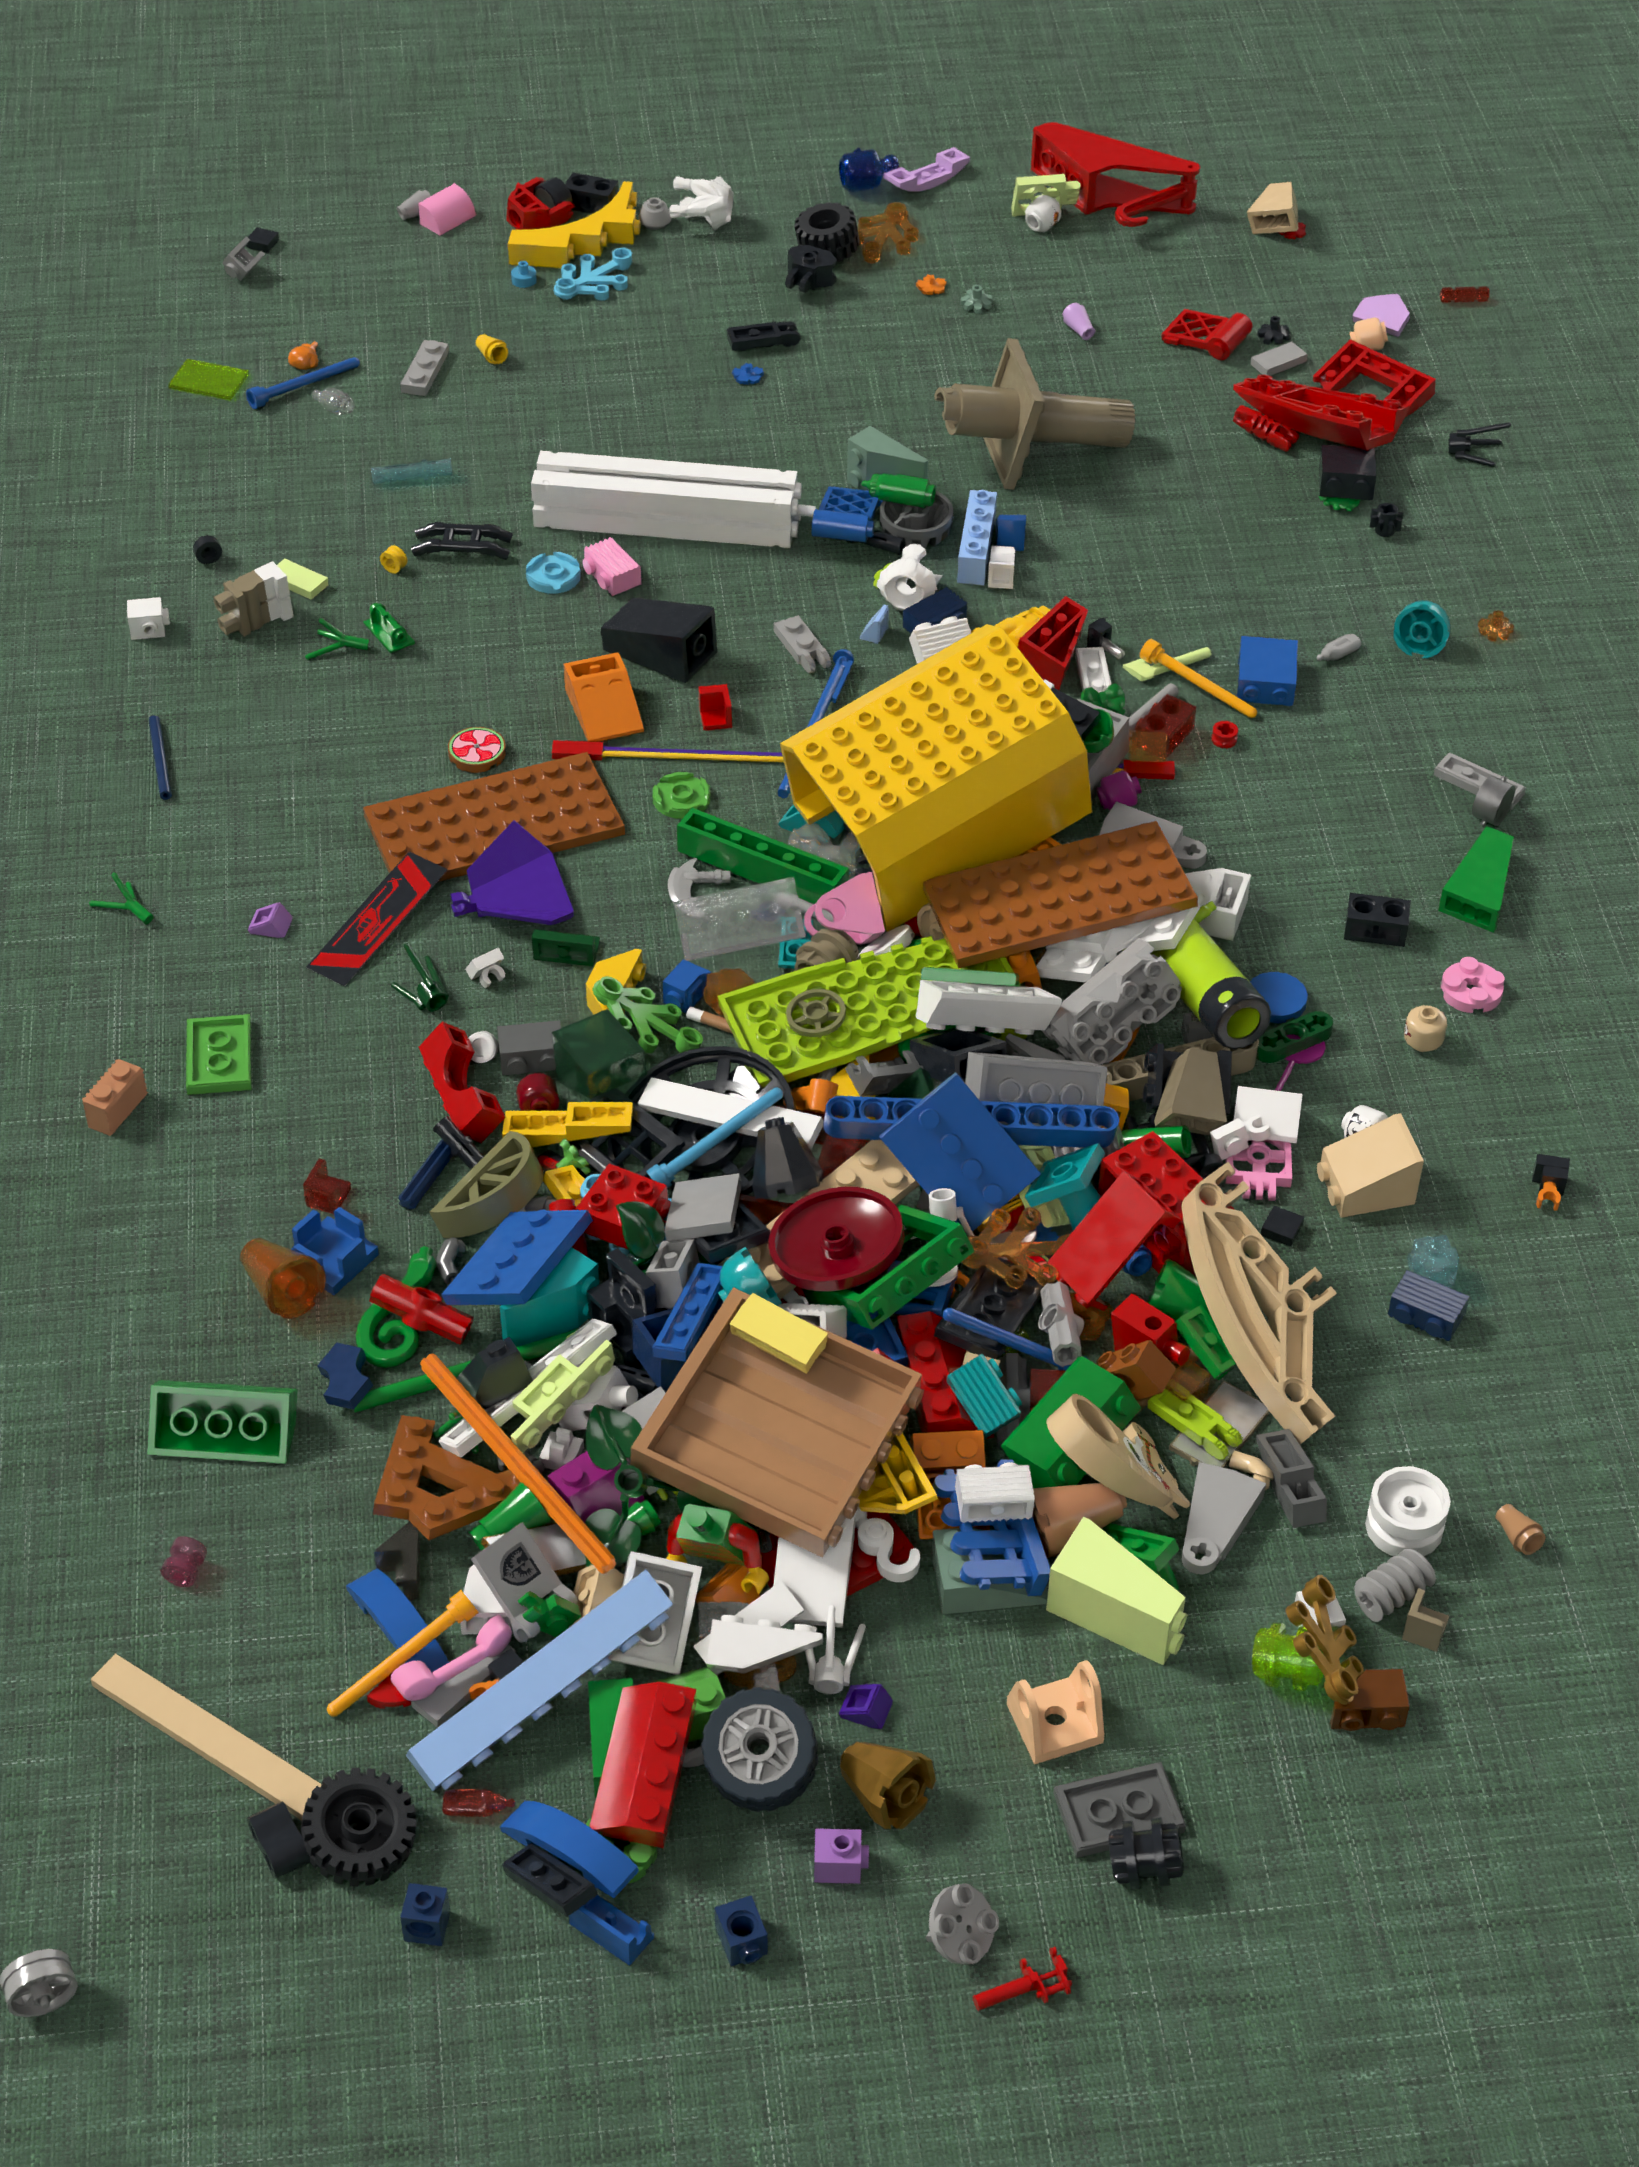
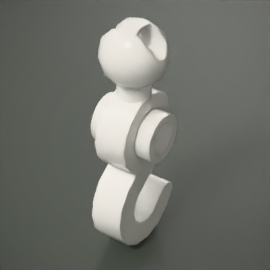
M858 1506L855 1513V1528H858V1545L860 1549L866 1554L877 1556V1569L881 1576L887 1580L905 1582L912 1579L918 1573L920 1567L919 1550L911 1549L909 1559L905 1564L896 1565L891 1563L889 1558L892 1554L894 1540L892 1526L883 1519H868L867 1512H862Z

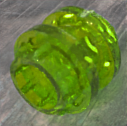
M1273 1622L1270 1629L1261 1628L1256 1633L1252 1652V1671L1258 1678L1265 1679L1267 1687L1278 1688L1281 1678L1292 1679L1294 1690L1306 1691L1308 1685L1317 1686L1322 1681L1324 1674L1309 1655L1306 1658L1300 1656L1293 1645V1639L1307 1631L1303 1625L1299 1627L1297 1635L1286 1634L1285 1624Z

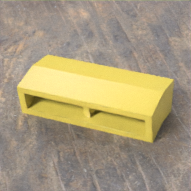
M754 1293L740 1307L730 1323L732 1334L806 1374L817 1357L826 1348L827 1332Z

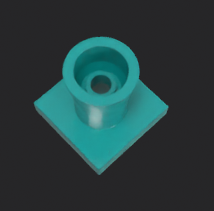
M1097 1143L1045 1161L1040 1169L1041 1175L1033 1181L1025 1195L1030 1207L1058 1198L1074 1231L1101 1198V1195L1090 1182L1101 1159L1105 1155L1100 1144Z

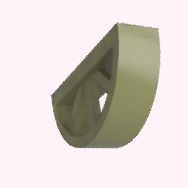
M509 1131L429 1212L443 1238L465 1237L488 1230L502 1223L510 1212L520 1211L534 1197L543 1180V1169L527 1138L520 1133Z

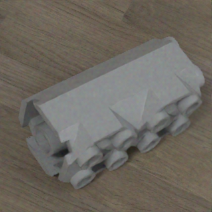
M1138 938L1061 1003L1047 1029L1042 1030V1032L1050 1040L1054 1039L1059 1047L1056 1050L1065 1057V1060L1095 1064L1109 1063L1127 1048L1128 1042L1132 1039V1032L1143 1023H1157L1176 1007V1002L1180 999L1182 987L1179 986L1181 984L1180 980L1161 956L1156 957L1154 954H1150L1155 949L1149 943Z

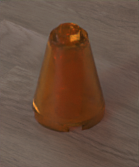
M263 1238L250 1240L241 1251L240 1261L267 1308L272 1313L280 1315L282 1318L292 1319L305 1314L316 1304L313 1299L318 1291L322 1294L325 1288L326 1275L323 1267L314 1258Z

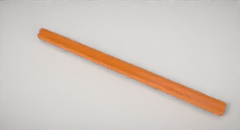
M429 1354L426 1358H423L420 1362L422 1371L516 1478L528 1487L545 1511L595 1568L602 1574H606L616 1566V1561L611 1552L435 1354Z

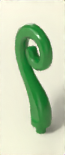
M423 1246L420 1248L419 1253L411 1256L406 1275L401 1281L402 1283L412 1288H427L432 1280L437 1263L435 1258L432 1257L433 1250L430 1247ZM373 1303L363 1314L357 1326V1347L363 1348L366 1354V1361L374 1366L388 1368L405 1363L418 1349V1331L406 1325L401 1319L390 1320L379 1331L378 1337L380 1341L388 1343L395 1335H402L405 1337V1340L395 1349L379 1348L374 1344L375 1330L378 1324L392 1312Z

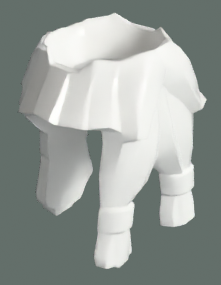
M720 176L710 181L675 177V180H673L675 190H691L697 198L685 197L680 201V206L676 204L671 205L669 211L671 218L685 217L688 219L694 216H702L707 219L713 231L731 221L734 193L730 189L731 186Z
M910 544L905 547L902 552V558L894 561L880 572L877 588H879L885 600L890 602L896 610L902 611L934 594L935 590H937V583L942 579V575L933 574L932 571L920 564V560L926 555V550L921 545ZM908 578L915 582L916 587L911 589L907 585Z

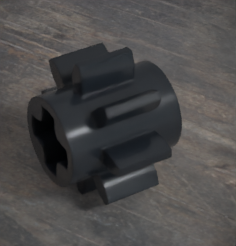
M1382 503L1378 506V510L1372 509L1369 527L1375 528V533L1379 536H1392L1395 530L1401 531L1404 513L1398 512V507L1392 503Z

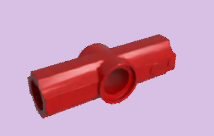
M385 1274L380 1275L370 1294L369 1302L401 1316L402 1322L411 1328L420 1331L430 1330L459 1345L464 1342L473 1324V1316L450 1305H446V1303L442 1302V1298L433 1291L422 1287L412 1288Z

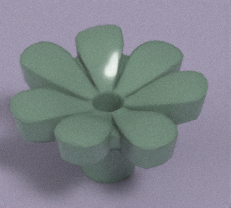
M973 285L972 290H967L966 295L961 297L960 305H964V310L970 311L974 308L975 314H981L982 307L990 309L993 303L992 296L985 294L980 285Z

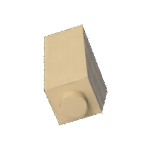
M1292 182L1269 184L1247 211V216L1252 234L1298 230V207Z

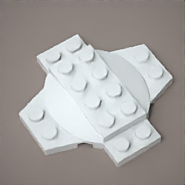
M1199 903L1198 907L1046 946L1047 951L1036 966L1039 976L1042 978L1087 982L1107 962L1117 957V952L1127 948L1138 938L1149 943L1155 949L1154 951L1174 949L1200 909Z

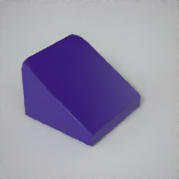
M882 1684L851 1685L838 1715L845 1720L875 1729H882L893 1700Z

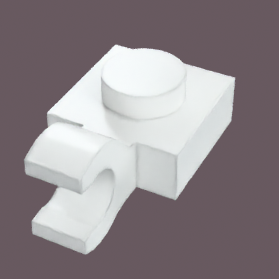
M1259 1114L1251 1116L1244 1123L1237 1118L1210 1132L1214 1154L1219 1155L1222 1160L1236 1155L1249 1148V1140L1264 1141L1271 1136L1270 1127L1268 1125L1261 1127L1262 1119Z

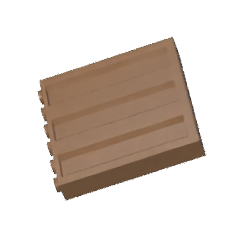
M733 1287L631 1447V1465L713 1506L731 1511L741 1519L823 1558L829 1546L835 1548L843 1533V1527L841 1526L845 1519L851 1520L855 1515L860 1500L857 1498L862 1490L868 1491L872 1486L876 1476L874 1469L879 1462L882 1464L886 1462L892 1449L890 1442L894 1435L901 1436L908 1422V1417L906 1416L910 1408L916 1409L924 1394V1390L920 1389L922 1374L821 1327L818 1328L828 1333L826 1348L817 1357L806 1374L731 1333V1321L740 1307L750 1297L749 1294Z

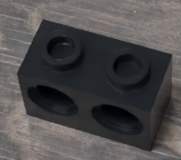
M575 172L571 174L565 183L571 193L572 204H574L571 210L589 214L601 210L619 192L618 181Z
M1350 893L1346 912L1344 939L1405 947L1411 900Z

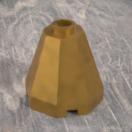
M855 1742L847 1747L841 1756L840 1769L842 1777L873 1821L885 1829H891V1825L897 1829H904L925 1809L928 1801L923 1796L925 1789L928 1787L932 1790L936 1782L933 1762L927 1756L919 1752L868 1742Z

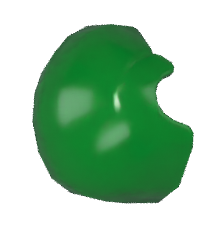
M1095 709L1100 712L1101 720L1083 741L1087 753H1099L1113 741V720L1110 713L1103 709Z

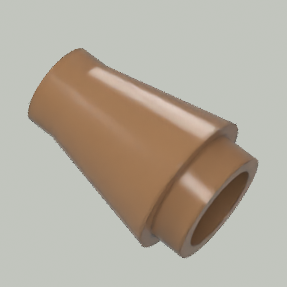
M1506 1504L1497 1511L1496 1519L1502 1525L1516 1551L1530 1555L1543 1546L1546 1537L1540 1524L1515 1509L1511 1504Z

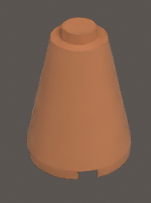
M1101 1483L1033 1488L1035 1501L1032 1516L1047 1558L1055 1557L1061 1553L1083 1517L1090 1519L1102 1529L1123 1516V1509L1127 1508L1125 1496L1118 1494Z

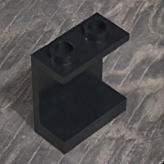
M1157 1043L1146 1053L1144 1059V1070L1148 1071V1083L1144 1085L1142 1097L1143 1102L1147 1103V1113L1157 1112L1172 1062L1183 1054V1052L1165 1051L1164 1044ZM1219 1050L1216 1053L1218 1055L1227 1116L1230 1114L1232 1051Z

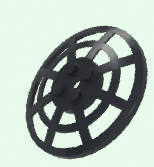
M727 1046L703 1047L672 1056L647 1071L625 1093L627 1097L637 1104L651 1077L672 1082L669 1076L680 1070L694 1065L718 1062L716 1080L696 1082L688 1086L725 1095L727 1091L733 1092L751 1101L758 1100L771 1089L778 1087L783 1091L787 1109L796 1111V1104L788 1083L771 1062L756 1053ZM731 1063L743 1064L754 1068L766 1075L771 1081L757 1094L746 1085L729 1080ZM657 1113L651 1114L659 1122L665 1116ZM675 1118L669 1127V1130L686 1144L681 1149L682 1152L679 1155L698 1143L701 1135L707 1132L712 1133L717 1129V1127ZM631 1124L630 1132L618 1133V1135L621 1137L626 1135L637 1138L642 1131L634 1124ZM734 1132L684 1168L690 1171L687 1181L702 1179L704 1173L721 1168L726 1175L740 1173L742 1186L739 1200L753 1192V1179L749 1182L745 1175L754 1168L756 1151L741 1169H738L732 1160L737 1156L741 1148L756 1147L757 1137ZM610 1137L608 1139V1155L611 1160H614L621 1153V1144ZM650 1137L640 1145V1151L649 1160H652L651 1144L654 1140ZM622 1162L619 1166L624 1169ZM671 1181L672 1185L667 1189L674 1191L675 1182Z

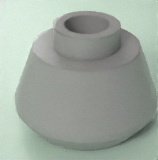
M656 197L650 198L643 203L638 216L641 224L652 230L666 227L672 219L666 203Z

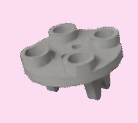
M956 1884L944 1888L934 1899L929 1915L930 1931L925 1938L927 1941L933 1942L935 1949L951 1963L962 1965L974 1964L989 1950L994 1932L999 1927V1918L981 1892L969 1884Z

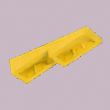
M568 1102L567 1111H505L506 1118L504 1119L502 1138L509 1131H513L525 1136L531 1147L561 1143L563 1139H567L569 1142L630 1132L633 1102Z

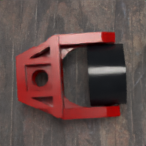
M535 177L523 185L518 182L516 189L508 197L506 221L516 230H534L559 226L567 222L574 214L571 211L574 207L571 193L566 184L557 177H552L547 181L542 177Z

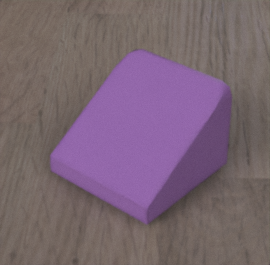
M280 902L259 908L254 914L248 932L250 934L283 938L291 924L292 916Z

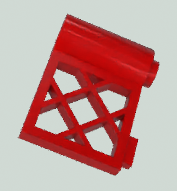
M1184 309L1162 332V340L1168 344H1182L1208 350L1213 358L1225 360L1250 334L1253 325L1250 318L1242 313H1235L1230 318ZM1187 319L1195 320L1185 323ZM1200 327L1202 328V329L1190 331L1191 329L1200 328ZM1207 336L1205 340L1198 339L1199 337Z

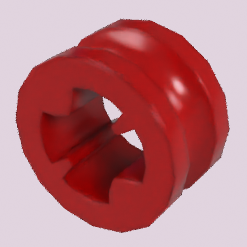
M1230 721L1215 723L1212 734L1213 744L1219 748L1226 749L1235 746L1238 735L1237 725Z

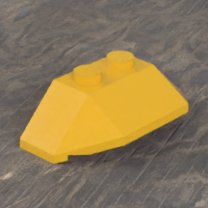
M903 1433L901 1436L894 1435L890 1442L892 1449L884 1464L879 1462L874 1469L876 1476L872 1486L868 1491L862 1490L857 1498L860 1500L859 1508L862 1512L907 1514L938 1499L934 1488Z

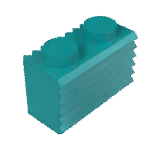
M980 1354L947 1376V1383L977 1429L983 1430L984 1439L1020 1417L1021 1411L1018 1407L1022 1406V1402L1012 1387L1006 1390L999 1378L1003 1376V1373L995 1360L991 1358L987 1361L985 1356Z

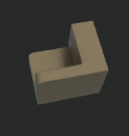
M1418 1588L1407 1616L1402 1639L1437 1652L1450 1616L1422 1606L1425 1590Z

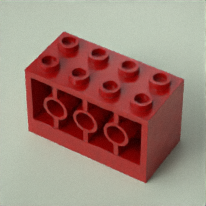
M1152 1131L1101 1159L1098 1193L1102 1197L1123 1171L1141 1179L1181 1218V1221L1173 1230L1160 1223L1142 1244L1151 1251L1152 1267L1160 1273L1165 1261L1169 1258L1173 1261L1175 1260L1196 1276L1184 1229L1182 1202L1203 1178Z

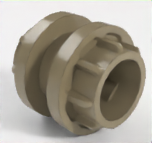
M821 929L812 937L811 941L804 943L797 950L795 971L844 958L846 963L856 961L859 954L857 945L851 936L844 931Z

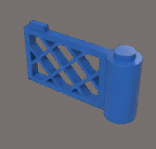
M829 486L819 509L814 510L812 536L867 542L868 537H873L874 521L872 520L878 506H881L882 500L871 497L867 490Z

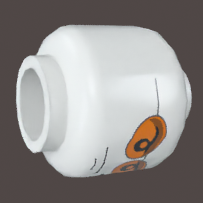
M1048 195L1039 196L1025 210L1026 223L1034 231L1046 232L1058 223L1061 218L1059 202Z

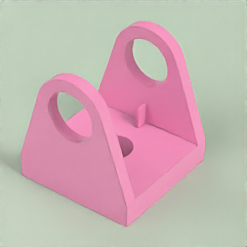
M872 872L859 874L825 893L804 915V926L812 937L818 932L811 924L813 912H815V916L822 926L831 930L846 932L858 945L871 943L885 932ZM822 909L828 911L832 915L834 922H831L824 917Z

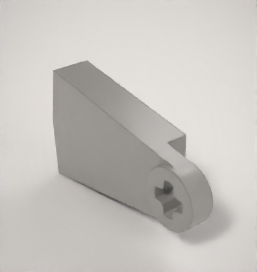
M1119 802L1114 804L1104 819L1099 835L1157 821L1181 866L1194 869L1201 867L1206 862V846L1200 841L1183 836V826Z
M1201 1462L1198 1463L1182 1551V1563L1188 1571L1195 1574H1207L1215 1569L1220 1560L1224 1561L1262 1502L1266 1483L1235 1470ZM1198 1553L1205 1555L1201 1560L1195 1558V1555Z

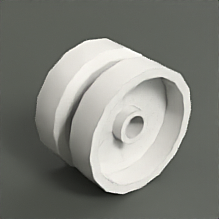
M1407 1466L1395 1467L1383 1472L1375 1481L1365 1522L1368 1536L1376 1547L1391 1556H1398V1553L1404 1549H1413L1423 1556L1432 1553L1442 1540L1451 1503L1448 1489L1438 1477L1424 1469Z

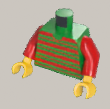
M686 1504L683 1513L678 1514L671 1521L667 1538V1552L670 1554L666 1559L687 1563V1559L682 1555L685 1553L687 1556L743 1565L749 1568V1572L741 1582L743 1591L748 1593L754 1585L757 1589V1594H760L769 1581V1576L765 1570L759 1568L762 1565L758 1532L731 1511L693 1504Z

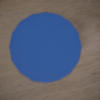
M1268 972L1262 973L1250 981L1269 1003L1271 1010L1270 1022L1285 1023L1287 1019L1299 1018L1305 1011L1308 993L1305 986L1297 978L1286 973Z

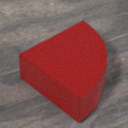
M392 1673L367 1695L368 1703L380 1709L412 1705L410 1700L403 1698L390 1680Z

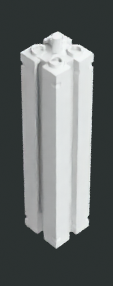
M540 451L537 470L534 471L531 481L532 501H534L533 523L534 527L541 528L549 526L553 529L771 547L778 545L779 547L790 548L792 537L797 538L798 521L801 520V516L813 517L814 510L816 509V506L799 504L798 499H801L802 483L797 482V471L787 470L786 472H781L775 469L565 452L554 454L551 451Z

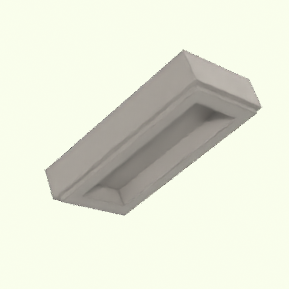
M1291 341L1251 357L1250 365L1262 375L1271 376L1306 362L1307 353Z

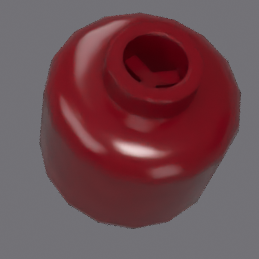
M534 1073L527 1075L519 1082L516 1095L520 1111L558 1110L560 1098L556 1083L550 1076L543 1073Z

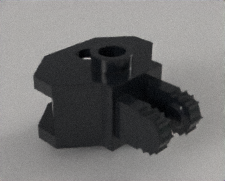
M813 246L791 247L788 251L786 288L792 289L797 285L800 292L806 293L809 289L815 290L820 287L833 286L837 281V277L832 272V269L837 264V259L830 251Z

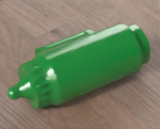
M883 473L881 475L873 474L870 480L862 481V486L869 489V495L882 501L920 508L932 507L934 504L936 485L930 484L929 479Z

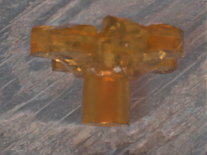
M1499 610L1489 614L1488 619L1481 618L1478 622V631L1482 635L1488 634L1489 641H1496L1498 636L1502 640L1509 639V634L1514 631V625L1510 624L1509 619L1504 617V613Z

